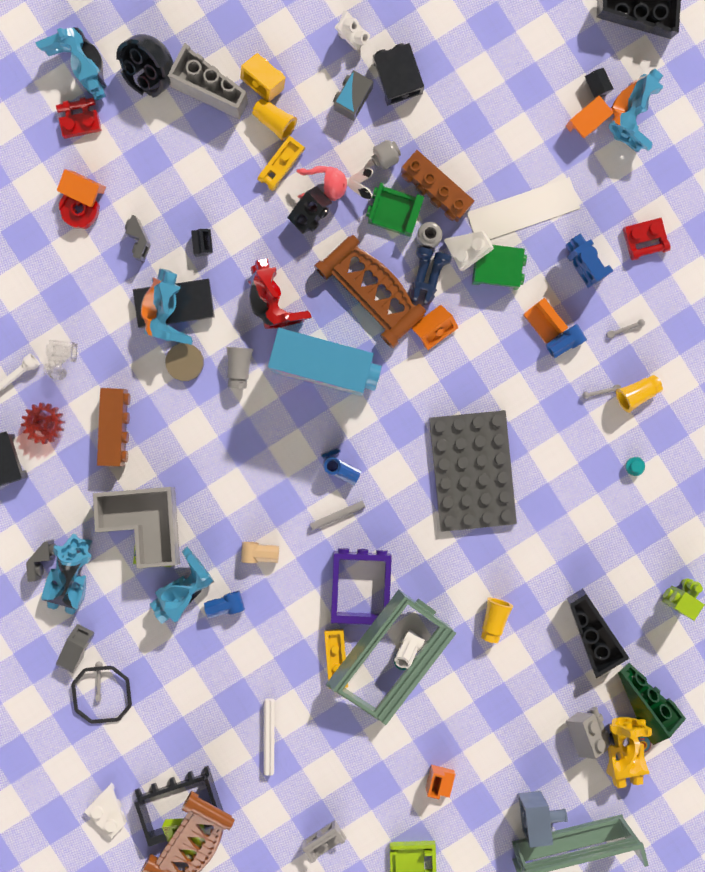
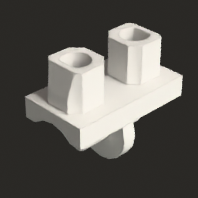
M343 11L342 18L336 24L335 29L338 31L340 38L345 39L354 50H359L361 45L367 44L370 34L359 25L356 18H353L348 11Z

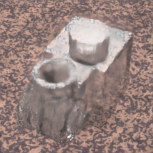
M49 340L45 350L46 356H48V364L44 366V374L49 375L50 378L55 380L64 379L67 371L61 366L64 362L76 363L78 344L68 341Z

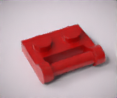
M662 217L623 228L632 261L639 259L641 256L660 251L668 252L671 249ZM659 239L660 244L641 249L636 248L637 244Z

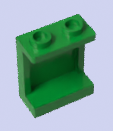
M380 183L379 188L375 187L372 198L375 199L373 206L369 205L366 217H369L368 223L411 237L424 196L417 194L414 197L384 187V184Z
M492 245L494 249L474 263L472 285L489 284L512 287L514 290H517L524 283L525 274H522V268L526 265L527 255H524L525 249Z

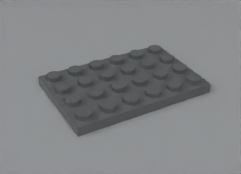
M506 410L429 418L440 531L517 524Z

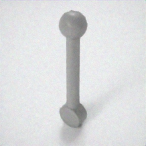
M640 319L635 324L616 331H608L606 335L608 338H613L616 334L637 326L643 327L645 321Z
M614 385L613 388L590 393L584 392L582 396L584 399H588L590 396L612 391L616 392V389L621 388V386Z
M100 661L95 663V667L103 666ZM101 670L97 671L96 702L101 701Z

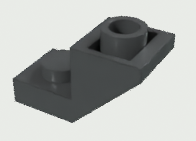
M132 215L131 219H128L125 224V233L129 237L139 240L138 243L134 244L132 253L136 260L144 263L151 244L140 220Z
M54 539L43 542L26 562L28 582L37 581L42 578L44 569L40 561L55 559L53 548L56 544H54Z
M77 624L67 638L56 665L74 673L84 658V650L93 638L94 632Z

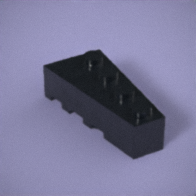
M597 0L596 18L672 39L679 33L681 0Z
M583 588L567 598L596 679L630 659Z

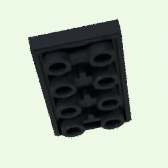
M209 279L175 283L180 286V290L175 294L176 308L166 319V324L215 318ZM150 287L133 289L138 328H144L146 325L141 316V306L143 298Z

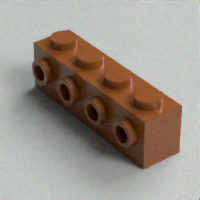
M418 150L401 167L403 179L417 186L416 190L423 196L426 194L431 199L430 202L436 208L440 207L444 210L445 216L451 221L455 220L458 222L475 202Z
M100 388L97 466H125V462L127 463L128 461L126 443L129 442V432H126V428L130 421V414L127 412V405H130L131 396L127 389Z

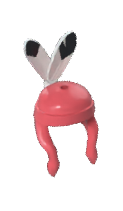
M316 166L309 170L301 168L296 171L303 176L325 173L324 194L331 201L342 198L347 186L365 199L372 198L371 191L361 184V182L372 176V169H363L350 178H346L341 170L334 167ZM302 193L297 197L301 199L305 193Z

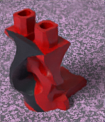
M268 259L256 260L255 265L250 268L252 276L248 280L250 284L249 300L254 315L263 320L264 328L278 329V327L282 328L300 324L307 319H311L309 311L286 312L280 309L278 302L281 290L273 280L276 276V267L270 268Z

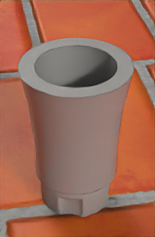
M226 347L228 387L247 388L253 349Z

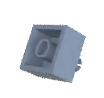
M541 791L518 793L522 831L529 847L553 845L551 823L568 822L566 809L549 811V805Z

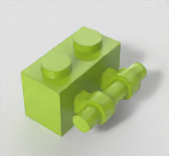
M686 578L681 581L682 590L671 586L664 592L662 602L695 621L705 604L696 599L699 593L703 591V587L699 582Z

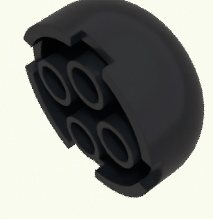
M137 34L118 46L116 60L120 61L123 70L120 73L127 84L143 96L145 92L154 98L170 86L171 82L168 74L174 62L170 52L162 42L150 35ZM144 69V73L137 78L138 86L134 81L133 75ZM158 82H160V86L158 88L149 90Z

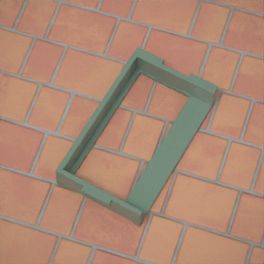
M398 589L326 683V686L381 721L384 725H387L456 635V632L450 625L434 615L436 611L419 598L417 601L413 600ZM409 605L439 627L414 658L411 666L403 672L384 699L375 708L344 687L402 611Z
M622 814L552 831L553 845L530 848L526 838L512 841L516 857L512 861L516 872H550L630 851L636 853L645 867L649 866L644 844L639 841L624 820ZM625 837V839L525 863V861Z

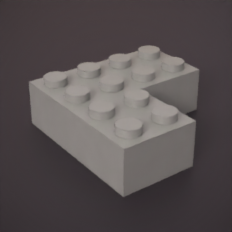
M175 487L93 493L95 532L134 529L137 568L180 564Z

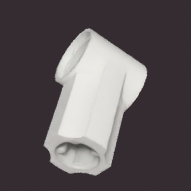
M407 629L399 642L401 645L394 658L396 665L400 668L408 669L416 653L423 646L425 639L412 630Z

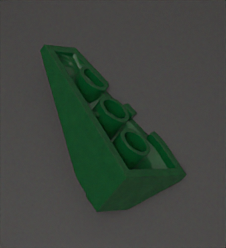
M630 663L626 664L618 672V675L636 718L646 720V726L652 729V735L647 738L653 745L669 739L686 720L685 716L670 698L665 699L660 694L661 690L657 687L653 688L648 684L646 677Z

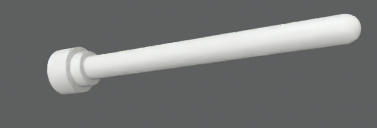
M30 353L25 356L21 362L22 365L0 382V392L27 370L36 369L40 365L39 361Z

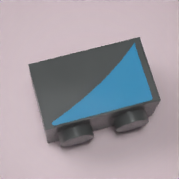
M353 70L350 76L347 75L342 84L344 87L341 92L338 91L333 102L335 111L355 121L373 89V81Z

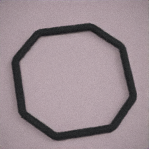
M114 666L84 668L71 684L74 710L91 724L117 722L121 720L132 706L129 678ZM113 670L125 680L128 706L117 718L92 720L78 709L75 684L85 672Z

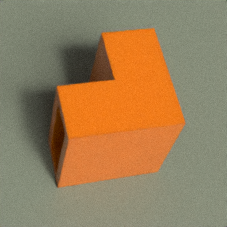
M431 764L425 787L427 797L440 799L441 795L450 798L456 775L455 771Z

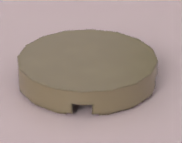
M179 343L168 351L165 364L168 373L173 378L180 381H191L197 378L203 370L204 357L201 351L194 345Z

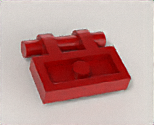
M82 97L78 101L70 102L68 100L63 101V104L56 105L58 113L65 112L66 116L59 118L64 139L102 131L97 110L90 111L89 106L96 105L94 97ZM82 108L83 113L73 115L72 110Z

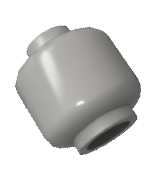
M385 140L373 147L374 155L371 158L376 167L380 166L382 169H388L399 162L401 153L395 142Z
M434 222L424 223L418 229L417 242L421 247L434 249L441 242L442 229Z

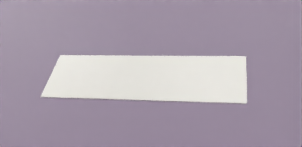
M570 177L469 211L467 215L473 233L483 231L490 240L580 209Z

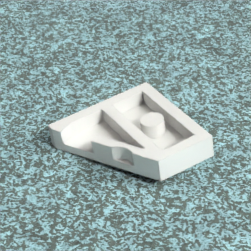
M483 231L444 239L461 271H464L494 249L486 233Z
M113 783L84 811L111 838L127 822L124 813L121 811L120 801L116 798Z

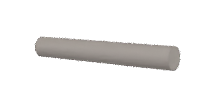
M360 501L312 522L310 525L313 530L365 508L363 501Z

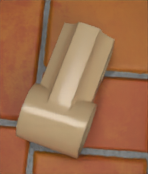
M242 542L241 562L278 563L279 546L259 545L257 542Z

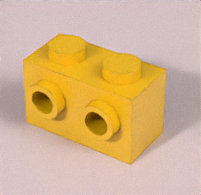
M258 53L241 65L240 79L267 102H270L284 90L286 77Z

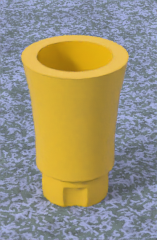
M262 98L253 107L252 114L274 132L281 141L286 140L293 132L297 124V117L284 112Z
M655 375L644 378L631 385L616 389L617 400L621 407L630 413L639 405L663 391L662 383Z
M487 598V608L481 633L482 639L490 643H499L507 619L514 607L512 604L497 598Z

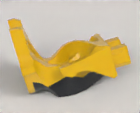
M630 717L612 719V724L609 725L611 745L608 747L609 763L606 773L612 777L613 784L617 788L626 787V778L629 777L630 783L641 785L643 784V775L650 772L644 757V744L639 742L638 737L651 736L652 729L646 726V720ZM629 738V744L623 746V740Z

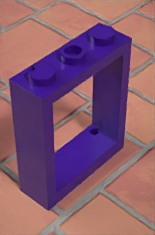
M338 548V551H334L331 623L372 625L379 614L337 612L339 559L385 561L384 609L390 601L392 555L388 553V550H376V553H369L368 549H357V552H349L348 548Z

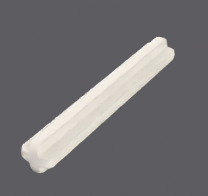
M272 698L264 700V775L267 776L274 774L275 700Z

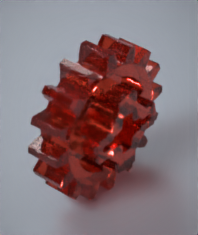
M39 403V407L33 404V410H25L28 415L22 416L26 421L21 426L26 427L23 434H30L27 438L28 440L34 439V443H40L41 441L42 444H47L48 441L50 443L55 442L54 437H61L58 432L65 430L61 427V424H64L65 421L60 420L63 413L57 414L58 407L52 408V404L47 403L45 406V403ZM42 411H47V412H49L51 415H50V416H49V415L46 416V414H45L44 412H42ZM36 431H40L41 434L44 435V436H40V435L36 434L35 432H36Z

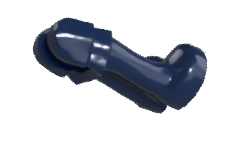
M417 247L416 255L419 258V268L415 282L412 283L411 301L417 302L420 289L427 290L423 305L429 306L435 298L434 294L437 291L436 286L443 266L450 264L452 256L436 252L428 283H424L434 251L424 247Z

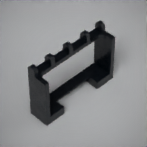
M209 766L204 767L205 774L194 777L193 772L190 771L188 772L189 779L177 783L175 778L171 777L169 779L171 785L159 789L157 784L153 783L151 784L152 791L142 794L140 788L135 789L137 799L134 804L148 847L165 842L167 838L163 828L153 829L145 805V799L204 780L212 805L223 810ZM204 825V829L212 825Z

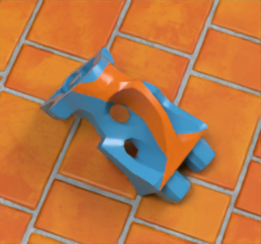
M657 69L651 70L648 75H641L638 80L630 83L617 96L611 107L614 116L609 124V129L614 135V139L624 142L636 152H639L641 149L649 151L652 148L653 142L639 131L636 117L638 114L648 110L650 95L658 94L663 89V85L659 83L663 75Z
M160 268L158 277L152 278L153 284L142 301L141 316L146 324L144 333L166 341L171 340L192 345L191 336L179 332L166 324V319L176 308L175 294L179 292L180 286L175 284L176 273Z

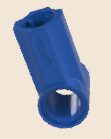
M575 324L564 331L562 335L546 344L550 355L556 358L569 349L587 341V338L579 325Z
M328 457L323 463V467L328 474L354 486L362 472L336 457ZM329 461L337 462V468L334 471L327 469Z
M240 591L231 592L221 598L204 602V610L208 619L224 614L232 615L245 610Z

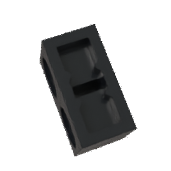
M316 186L306 191L287 218L302 234L308 231L313 232L319 226L318 221L326 217L330 212L328 209L332 205V201Z

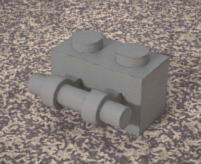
M593 707L590 709L591 713L578 712L566 720V724L578 756L597 759L608 750L607 746L610 745L608 730L603 725V716L599 713L597 707Z

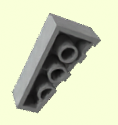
M184 43L168 74L171 82L170 87L240 119L248 104L246 91L231 79L222 75L215 66H211L200 54H196L189 45Z

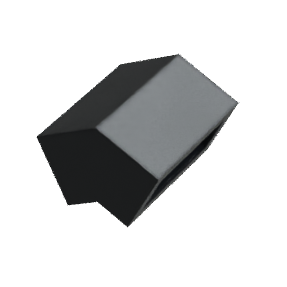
M604 68L597 69L585 76L594 98L599 95L600 97L606 96L614 90Z
M211 229L192 230L191 235L195 257L212 254Z

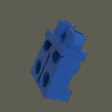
M580 233L565 245L570 252L567 258L569 261L573 260L575 269L587 288H590L612 273L613 269L610 265L604 267L598 258L597 249L592 246L594 245L593 241L590 239L586 242Z

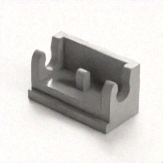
M334 820L303 840L302 849L313 863L320 855L337 844H343L346 836Z

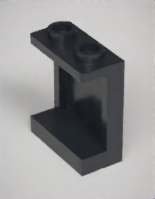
M400 43L392 49H382L373 55V65L376 66L385 93L387 106L423 94L424 84L410 43Z
M7 431L0 433V486L28 478L27 471H22L12 440L15 438V435L7 434Z

